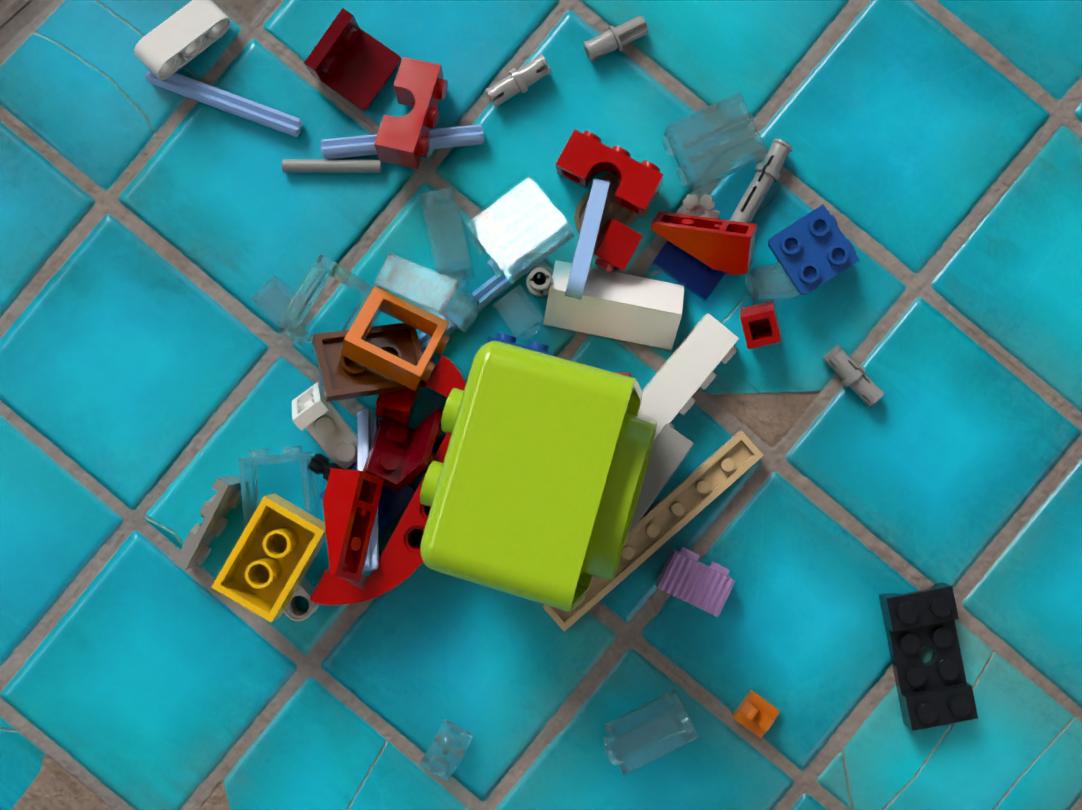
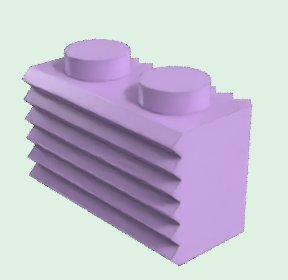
M682 547L680 552L671 549L655 582L657 588L719 617L735 583V580L728 576L730 570L713 561L710 567L699 562L700 555L687 548Z

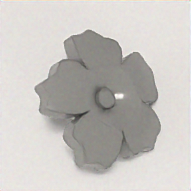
M705 193L699 201L698 195L692 196L688 194L683 199V204L686 208H682L681 214L714 219L720 218V211L713 209L715 206L713 195Z

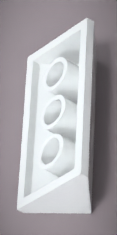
M555 261L552 275L553 286L550 285L543 325L672 350L682 317L683 285L613 271L609 273L603 269L589 267L584 292L580 300L565 296L572 263Z

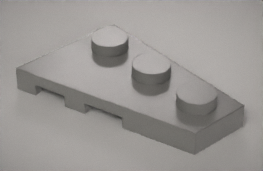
M236 475L216 478L212 489L216 490L217 494L213 495L209 501L203 504L199 513L204 520L202 524L197 523L189 532L174 564L187 570L196 565L201 566L211 551L208 545L214 536L218 537L223 532L228 523L225 517L231 507L235 509L245 495V491L242 490L246 484L245 480Z

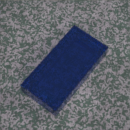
M670 241L666 242L651 263L703 301L707 300L725 274L723 271L713 270Z

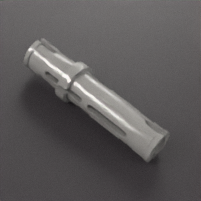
M775 138L762 163L756 165L754 169L756 174L729 221L751 223L773 182H778L780 178L779 171L789 153L793 150L790 144L781 139Z

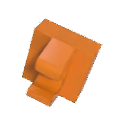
M751 689L732 717L759 738H762L774 723L780 711Z

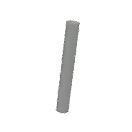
M283 159L282 171L283 173H382V161Z

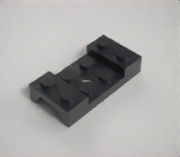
M942 582L936 583L930 589L904 594H879L904 725L910 730L915 731L978 719L972 685L966 681L955 620L959 618L953 587ZM924 646H931L933 650L931 660L921 663L918 659L919 650Z

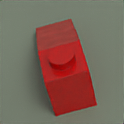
M659 211L651 223V230L713 270L737 276L741 274L747 275L754 257L757 224Z
M330 469L323 498L330 575L356 582L361 581L384 479L360 470Z

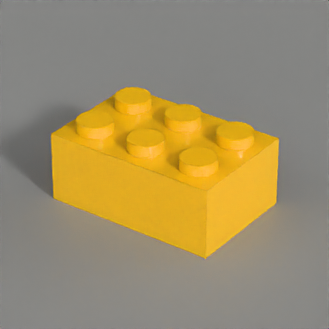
M275 493L264 496L211 588L267 621L274 622L282 616L325 542V522Z

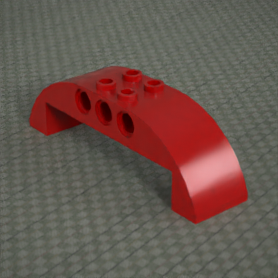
M441 356L425 386L448 398L453 388L464 390L467 379L454 362ZM446 434L433 461L444 463L452 434ZM425 475L379 558L378 569L373 570L370 577L362 574L361 581L356 582L330 575L329 567L325 570L310 598L312 602L324 605H344L374 599L394 589L410 577L423 562L420 552L421 542L416 539L414 532L415 529H422L424 531L431 508L420 503V493Z

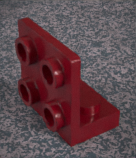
M342 8L304 61V64L313 77L365 112L398 68L402 59L398 54L359 28L354 15Z
M437 408L415 429L385 415L379 421L363 472L384 479L383 486L395 492L401 490L408 483L412 484L417 475L423 470L427 471L434 460L435 453L432 452V449L442 433L440 422L443 411Z

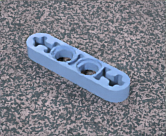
M593 179L565 296L582 299L610 185L608 181Z

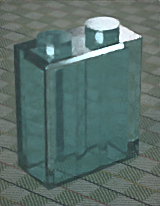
M740 92L668 125L664 132L665 138H662L666 153L669 157L674 156L679 166L676 168V173L683 187L688 186L691 193L761 161L768 153Z
M530 176L466 224L473 235L468 239L479 255L485 252L490 258L486 263L498 278L504 275L510 284H513L574 237L567 219Z

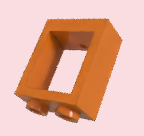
M374 286L344 338L341 355L416 391L421 380L428 382L436 366L435 363L431 362L435 353L442 355L450 339L449 336L445 335L449 322L386 290ZM380 312L432 336L417 366L364 341Z

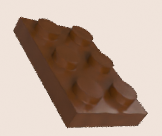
M406 323L373 326L364 340L417 366L422 356L416 328ZM349 330L313 335V344L326 402L411 390L341 355L343 341ZM421 380L417 389L427 387L425 386L427 382Z

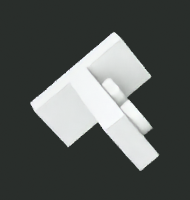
M319 382L292 400V421L300 430L305 428L334 463L347 469L358 461V436L330 402H326L323 387Z

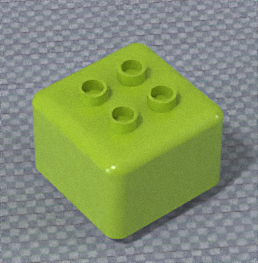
M490 341L484 344L473 358L465 389L453 388L447 398L441 420V430L452 435L444 463L432 461L423 480L420 503L431 507L420 545L424 564L433 571L568 612H572L587 594L593 576L613 581L630 530L657 427V422L637 417L643 395L637 379L500 341Z

